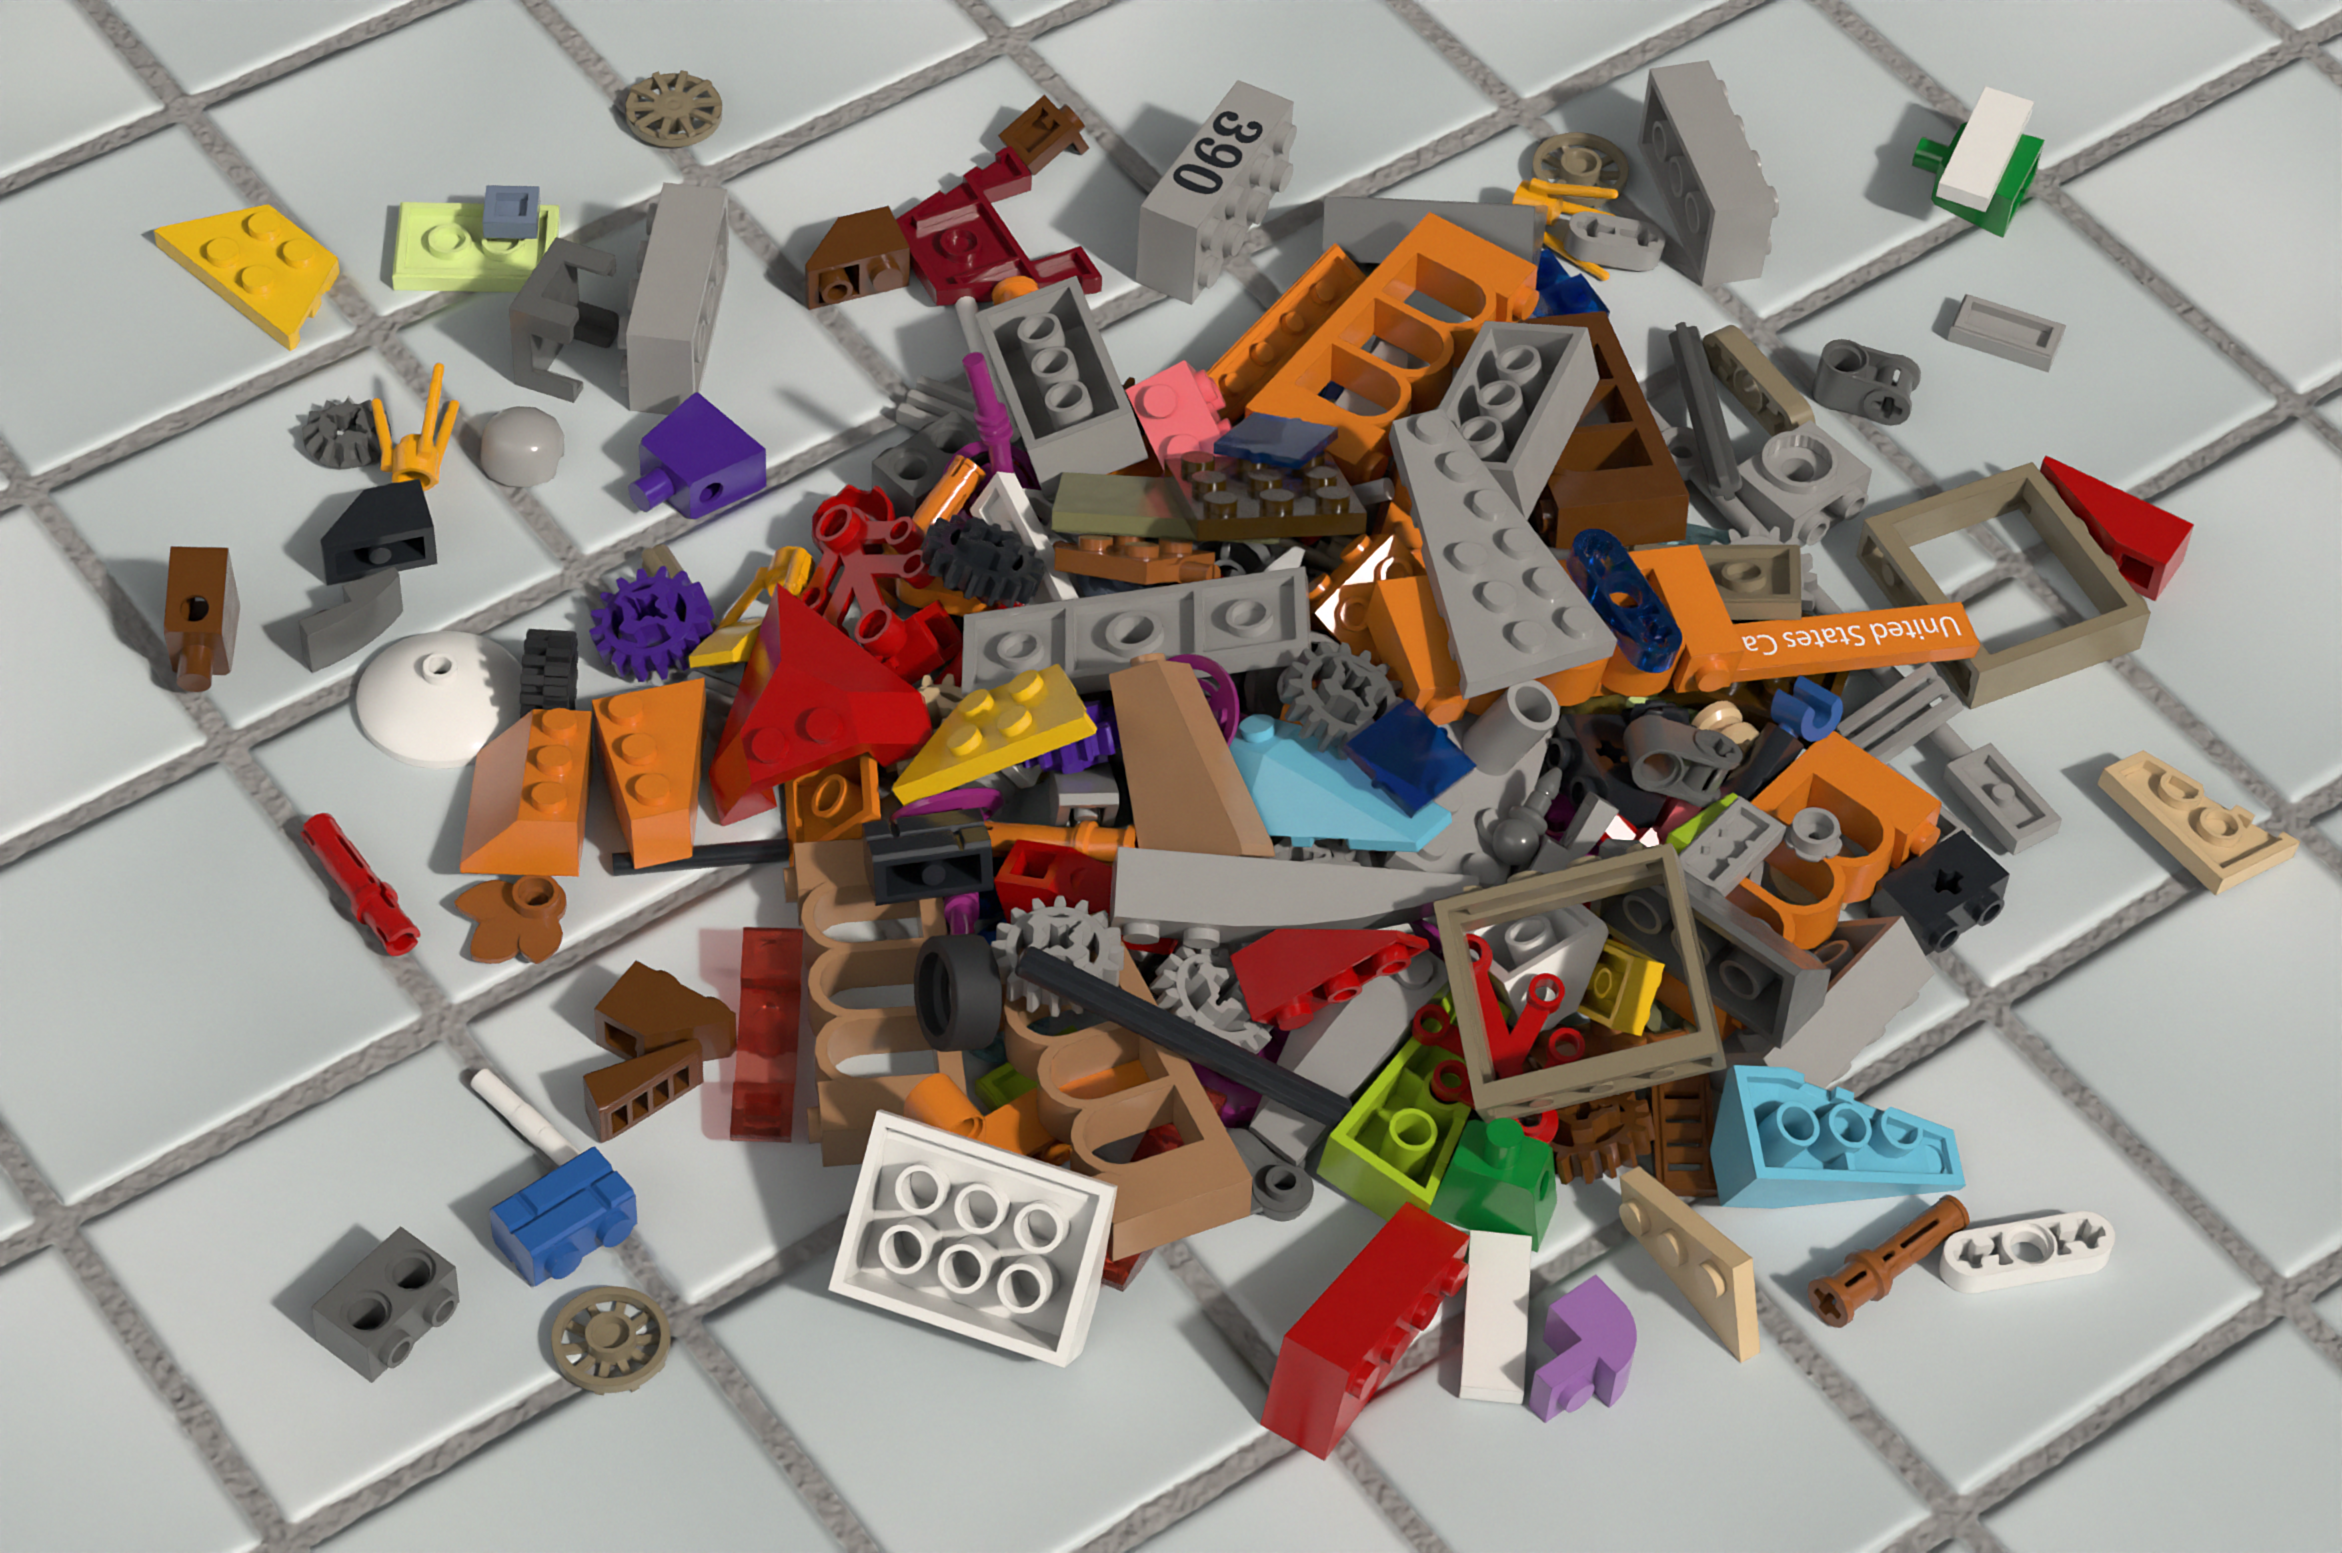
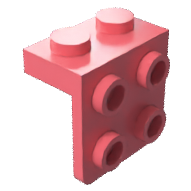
M1184 360L1125 390L1163 470L1165 459L1181 458V455L1186 452L1203 451L1211 453L1215 457L1236 456L1238 451L1247 449L1236 426L1232 427L1228 418L1222 420L1218 410L1226 407L1225 401L1212 377L1209 378L1204 369L1197 372Z

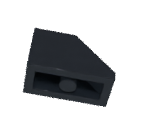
M420 478L364 489L320 540L327 586L358 580L364 576L373 575L395 567L399 572L438 564L434 525Z

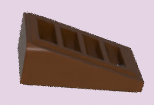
M693 1038L587 1073L583 1076L585 1112L600 1143L617 1137L704 1082L703 1051L699 1039Z
M1709 1073L1647 1087L1645 1100L1648 1103L1649 1112H1651L1656 1139L1650 1141L1653 1178L1677 1197H1716L1717 1185L1710 1155L1714 1123ZM1665 1119L1695 1120V1123H1666ZM1667 1143H1697L1698 1147H1667ZM1668 1164H1700V1171H1668Z

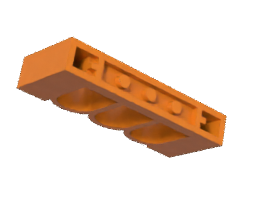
M1429 212L1246 405L1244 443L1253 449H1258L1274 438L1290 454L1293 449L1298 447L1322 449L1324 452L1330 453L1350 486L1381 479L1388 465V457L1393 455L1389 441L1392 422L1409 417L1411 414H1420L1433 410L1440 405L1452 383L1453 368H1460L1485 321L1517 323L1520 319L1526 320L1530 317L1539 300V292L1536 290L1538 266ZM1417 290L1470 317L1472 320L1462 323H1446L1403 302ZM1375 335L1424 360L1430 366L1420 369H1403L1361 349V347ZM1331 380L1385 408L1388 412L1376 416H1360L1337 406L1317 394Z
M1698 544L1557 560L1617 638L1614 653L1611 657L1533 679L1546 686L1553 693L1559 706H1573L1587 701L1597 691L1599 683L1611 691L1629 697H1647L1660 693L1671 681L1676 693L1699 690L1712 692L1730 686L1745 650ZM1428 575L1379 580L1376 582L1365 619L1382 663H1387L1390 666L1387 673L1389 681H1402L1403 688L1398 697L1409 701V707L1403 716L1407 719V727L1424 724L1444 725L1452 721L1462 720L1465 711L1475 715H1482L1508 687L1463 700L1459 688L1460 671L1457 661L1451 660L1447 645L1450 636L1445 619L1438 614ZM1638 604L1659 651H1640L1629 647L1621 641L1612 630L1603 608Z
M1833 731L1826 738L1813 743L1750 803L1787 827L1790 826L1795 815L1803 809L1810 807L1825 809L1837 818L1841 833L1863 847L1869 855L1857 858L1836 855L1831 859L1825 857L1819 862H1808L1798 858L1795 850L1789 849L1783 840L1763 860L1813 893L1820 902L1806 906L1786 903L1747 877L1725 899L1752 917L1764 920L1773 931L1800 949L1816 948L1829 940L1835 931L1842 903L1866 900L1873 895L1876 881L1887 875L1889 865L1894 869H1898L1916 855L1920 857L1924 852L1934 847L1941 832L1936 825L1942 802L1836 731ZM1613 936L1614 941L1626 947H1629L1628 945H1626L1625 943H1623L1622 941ZM1663 970L1662 981L1656 990L1654 998L1696 1026L1688 987ZM1713 1004L1721 1042L1737 1028L1741 1030L1748 1028Z

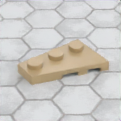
M2144 750L2104 768L2097 783L2101 789L2215 896L2293 858L2301 842L2283 831L2276 838L2252 824L2255 815L2237 804L2231 810H2228L2204 796L2203 784Z
M1640 1166L1619 1176L1622 1198L1619 1214L1626 1229L1638 1239L1740 1363L1760 1353L1753 1258Z

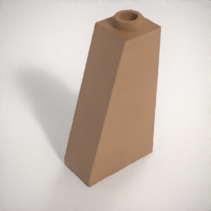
M1150 653L1130 659L1131 668L1109 674L1139 848L1264 859L1275 857L1274 845L1189 663L1166 661L1164 653Z

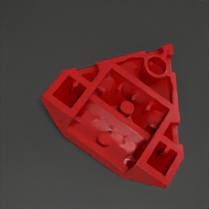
M778 582L708 771L719 820L724 827L776 808L777 803L773 787L865 752H869L883 767H887L917 756L934 735L925 697L918 690Z

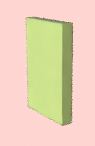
M400 202L392 275L393 289L412 291L520 292L556 237L559 238L560 207L559 205H540L537 239L484 238L482 223L484 204Z

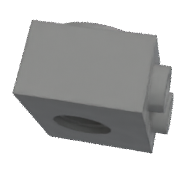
M1811 420L1793 431L1773 436L1767 441L1762 451L1738 465L1743 487L1734 492L1735 496L1769 532L1774 526L1779 527L1780 541L1784 544L1796 536L1800 540V548L1806 544L1809 546L1814 545L1823 538L1829 529L1844 519L1849 521L1857 517L1868 502L1867 490L1872 469Z

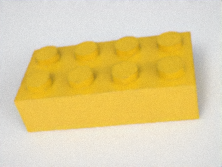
M1607 938L1576 1011L1611 1029L1642 1036L1645 1024L1650 1017V1008L1656 990L1662 981V972L1665 964Z

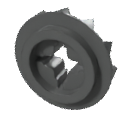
M348 395L344 404L336 405L326 400L322 411H309L308 423L302 427L303 442L309 455L319 463L333 468L350 469L367 465L381 457L382 453L375 427L371 400L355 404ZM384 411V413H385V415H386L388 427H389L390 436H391V438H392V431H391V427H390V424H389V421H388L387 413H386V411ZM351 425H356L357 432L348 430L343 435L338 436L337 428L346 430Z

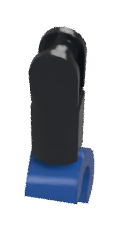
M1799 675L1794 684L1793 697L1777 689L1771 706V717L1779 725L1777 726L1771 722L1765 725L1741 760L1740 765L1720 786V799L1731 793L1741 796L1748 802L1755 799L1798 757L1804 748V745L1797 740L1798 736L1814 742L1826 738L1835 730L1843 713V702L1840 697Z

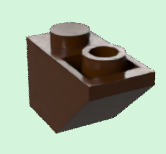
M889 205L838 217L805 264V303L809 310L909 286L910 247Z
M637 960L594 1008L596 1045L626 1061L693 1038H698L702 1045L703 1062L731 1057L737 1050L735 1012L731 1011L721 1000L712 996L705 997L680 984L670 973L663 970H654Z

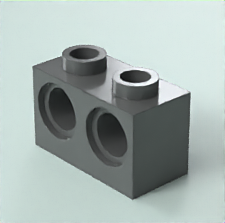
M953 410L936 422L927 423L917 434L894 448L886 449L877 459L872 461V488L875 485L882 488L893 504L896 520L904 516L912 519L925 498L940 481L942 472L952 456L964 446L981 441L978 429L956 410ZM988 453L979 454L970 459L979 467L990 463Z
M400 1226L311 1307L317 1343L369 1382L373 1383L388 1368L399 1366L408 1357L414 1344L432 1327L442 1326L453 1315L460 1302L456 1266ZM410 1286H421L416 1289H405ZM367 1326H376V1328L371 1330H360Z

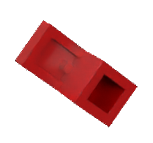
M938 599L903 621L907 633V641L896 655L887 658L883 656L874 657L912 686L921 680L923 676L930 674L954 658L963 648V635Z

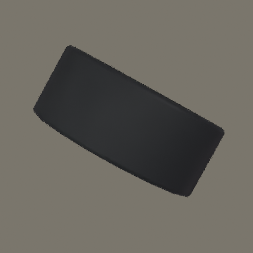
M974 933L932 936L923 942L914 971V1001L922 1034L932 1049L940 1052L983 1049L990 1045L999 1029L1002 1012V986L999 967L993 950L983 936Z

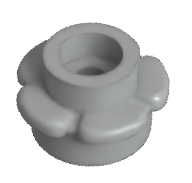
M1817 807L1806 808L1799 811L1792 821V826L1786 828L1784 841L1789 849H1794L1797 857L1804 861L1819 862L1825 857L1831 859L1842 848V840L1839 839L1841 835L1840 824L1837 818L1825 809Z

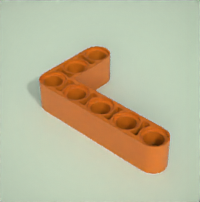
M1138 1059L1071 1081L1060 1087L1059 1090L1072 1098L1089 1100L1108 1096L1150 1082V1079ZM936 1073L922 1080L910 1091L905 1100L903 1117L1058 1167L1070 1160V1145L1052 1137L1040 1123L1037 1112V1087L986 1116L980 1113L945 1073Z

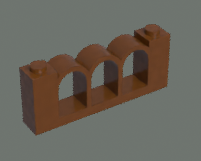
M1599 311L1528 318L1526 320L1520 319L1517 323L1587 327L1599 374V381L1536 502L1535 515L1539 532H1547L1552 547L1579 551L1686 540L1690 494L1606 312Z

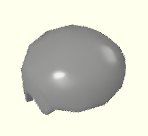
M515 406L503 409L501 413L495 414L488 421L483 430L480 453L481 467L491 479L507 486L532 487L549 482L556 475L558 462L564 456L565 435L556 418L536 407Z

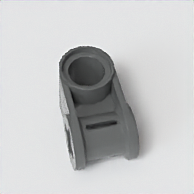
M1832 340L1822 350L1812 385V395L1821 406L1830 410L1844 411L1872 419L1883 425H1899L1905 422L1911 414L1912 402L1910 394L1920 383L1921 370L1918 364L1904 355L1890 354L1862 346L1851 340ZM1899 370L1898 382H1892L1895 371ZM1891 397L1890 408L1886 410L1884 408L1886 399Z
M1647 715L1639 717L1629 724L1623 736L1632 777L1638 787L1646 791L1685 800L1697 807L1708 808L1720 799L1721 790L1719 787L1728 771L1735 769L1742 760V751L1739 746L1724 734L1713 730H1701L1667 720L1661 716Z

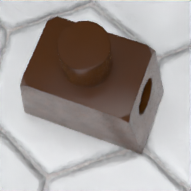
M171 546L164 617V637L172 671L177 673V685L186 691L203 692L211 687L212 675H227L232 670L240 601L229 548ZM199 597L205 601H195V598Z

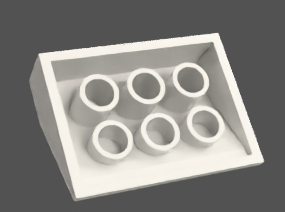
M880 1109L876 1112L828 1290L1065 1368L1083 1352L1099 1295L1118 1186Z

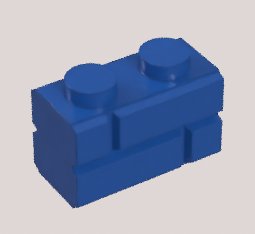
M595 1146L489 1209L492 1238L496 1246L511 1263H515L517 1270L532 1287L538 1286L551 1277L557 1280L567 1277L577 1269L584 1256L602 1245L607 1248L617 1246L630 1235L633 1227L638 1224L636 1195L633 1188L617 1170L614 1172L611 1164Z

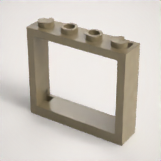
M2033 462L1866 518L1863 522L1856 557L1894 608L1951 603L1909 547L2020 509L2101 613L2100 616L1993 654H1989L1978 639L1980 647L1975 658L1935 662L1970 710L2140 649L2151 614L2145 599L2132 589L2119 572L2113 558L2102 551L2089 534L2084 521L2072 513L2061 499L2056 486L2043 476Z
M1641 843L1629 847L1626 850V854L1604 860L1599 856H1585L1570 861L1566 865L1567 869L1544 875L1541 871H1524L1509 877L1507 884L1487 889L1478 885L1464 886V893L1448 896L1447 899L1433 902L1475 1109L1485 1123L1489 1124L1494 1119L1503 1117L1517 1119L1727 1068L1682 864L1672 843L1658 844L1646 848ZM1664 883L1697 1032L1496 1080L1466 932Z

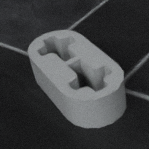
M1583 211L1575 213L1570 218L1563 245L1564 249L1571 256L1581 261L1633 271H1649L1658 266L1666 239L1663 232L1651 223Z

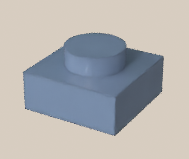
M486 185L482 222L484 238L537 239L541 203L540 186Z

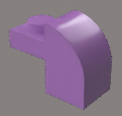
M1595 1274L1549 1305L1543 1341L1556 1353L1557 1357L1535 1371L1529 1407L1544 1423L1564 1410L1568 1413L1576 1411L1589 1400L1593 1392L1610 1408L1621 1397L1627 1386L1637 1341L1636 1324L1625 1303Z

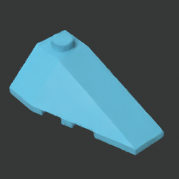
M1252 714L1250 717L1245 718L1237 727L1235 737L1229 747L1269 836L1291 837L1293 847H1312L1315 840L1332 838L1345 839L1348 848L1355 850L1418 852L1452 823L1450 811L1350 754L1347 760H1341L1337 748L1329 746L1324 753L1318 751L1319 739L1312 735L1305 739H1301L1298 736L1302 729L1301 725L1274 719L1265 714Z
M1733 1065L1727 1071L1710 1147L1721 1207L1775 1209L1958 1191L1966 1186L1953 1129L1894 1107H1889L1885 1111L1854 1100V1092L1838 1086L1831 1091L1805 1082V1074L1787 1067Z

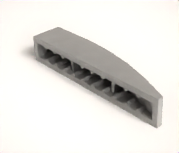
M1118 847L1112 865L1109 927H1119L1123 940L1129 943L1153 944L1157 943L1159 938L1183 939L1185 946L1195 949H1213L1218 947L1220 942L1254 943L1276 929L1377 930L1436 915L1433 902L1447 899L1448 896L1464 893V886H1479V876Z

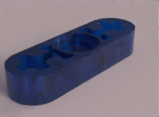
M1586 529L1578 533L1566 560L1568 572L1588 602L1617 638L1618 646L1633 666L1649 673H1660L1668 670L1673 665L1682 644L1683 637L1680 628L1617 537L1601 529ZM1616 592L1628 594L1636 600L1638 607H1621L1612 601L1610 594Z

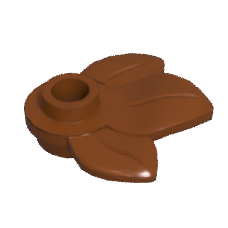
M525 875L517 880L515 884L502 880L486 881L470 888L454 901L455 908L459 912L480 923L475 930L470 946L471 958L475 961L499 964L511 960L521 952L527 960L534 964H539L551 957L558 950L562 942L563 932L559 921L565 915L567 900L563 888L551 876Z

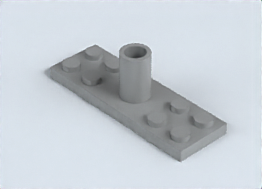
M1305 566L965 614L962 697L964 699L967 695L978 689L991 690L1009 683L1016 676L1027 670L1040 671L1058 663L1071 680L1077 695L1111 690L1109 674L1131 668L1130 659L1150 653H1164L1166 660L1181 654L1206 656L1220 664L1228 674L1289 666L1293 661H1297L1302 650L1307 648L1311 651L1309 586ZM1193 670L1196 678L1211 676L1202 670Z
M1535 680L1509 686L1482 715H1475L1465 711L1462 720L1452 721L1444 725H1430L1410 789L1450 811L1452 823L1418 852L1388 851L1384 866L1389 869L1479 876V886H1482L1484 889L1505 884L1511 865L1502 862L1495 855L1492 848V835L1501 822L1509 819L1508 813L1513 806L1524 805L1537 783L1549 740L1560 714V706L1553 693L1546 686Z

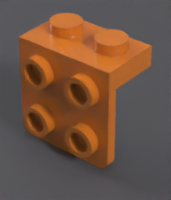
M1394 533L1369 536L1362 534L1358 536L1341 552L1340 558L1344 562L1330 576L1324 573L1308 585L1310 630H1326L1340 645L1342 642L1348 643L1352 655L1359 657L1364 650L1370 651L1371 660L1369 663L1375 667L1383 663L1365 616L1376 582L1379 580L1427 575L1426 569Z

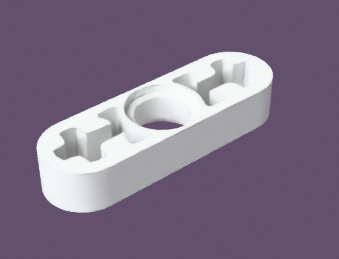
M2076 1211L1959 1231L1951 1235L1945 1243L1939 1263V1273L1943 1281L1950 1288L1967 1294L2095 1273L2104 1268L2109 1260L2115 1242V1231L2106 1218L2091 1211ZM2075 1236H2082L2088 1244L2096 1243L2095 1248L2088 1249L2083 1241H2074ZM2018 1242L2031 1243L2041 1250L2044 1258L2037 1262L2020 1260L2013 1254L2011 1246ZM1993 1249L1997 1250L1996 1255H1991ZM2063 1249L2061 1255L2057 1254V1250ZM1959 1256H1967L1971 1263H1980L1979 1268H1971L1967 1261H1958Z

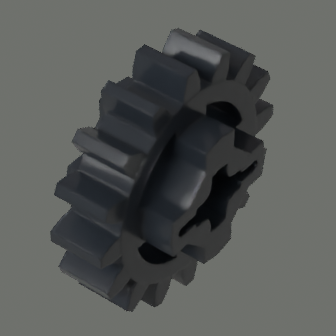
M952 515L950 521L941 517L937 518L934 526H929L920 548L923 551L920 561L930 565L928 570L930 576L943 577V586L952 591H962L963 597L968 600L974 596L987 606L998 603V600L1008 608H1013L1015 601L1024 605L1028 604L1030 598L1035 597L1045 573L1041 571L1044 561L1034 557L1036 549L1033 546L1022 545L1020 535L1015 534L1013 531L1001 530V525L997 523L988 525L983 519L974 516L971 519H967L966 522L958 515Z

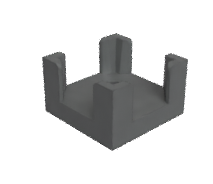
M556 237L509 307L515 385L574 403L583 390V381L549 371V367L564 344L569 345L572 339L602 348H609L619 331V316L616 312L579 301L577 268L598 275L613 277L616 273V258L613 254Z

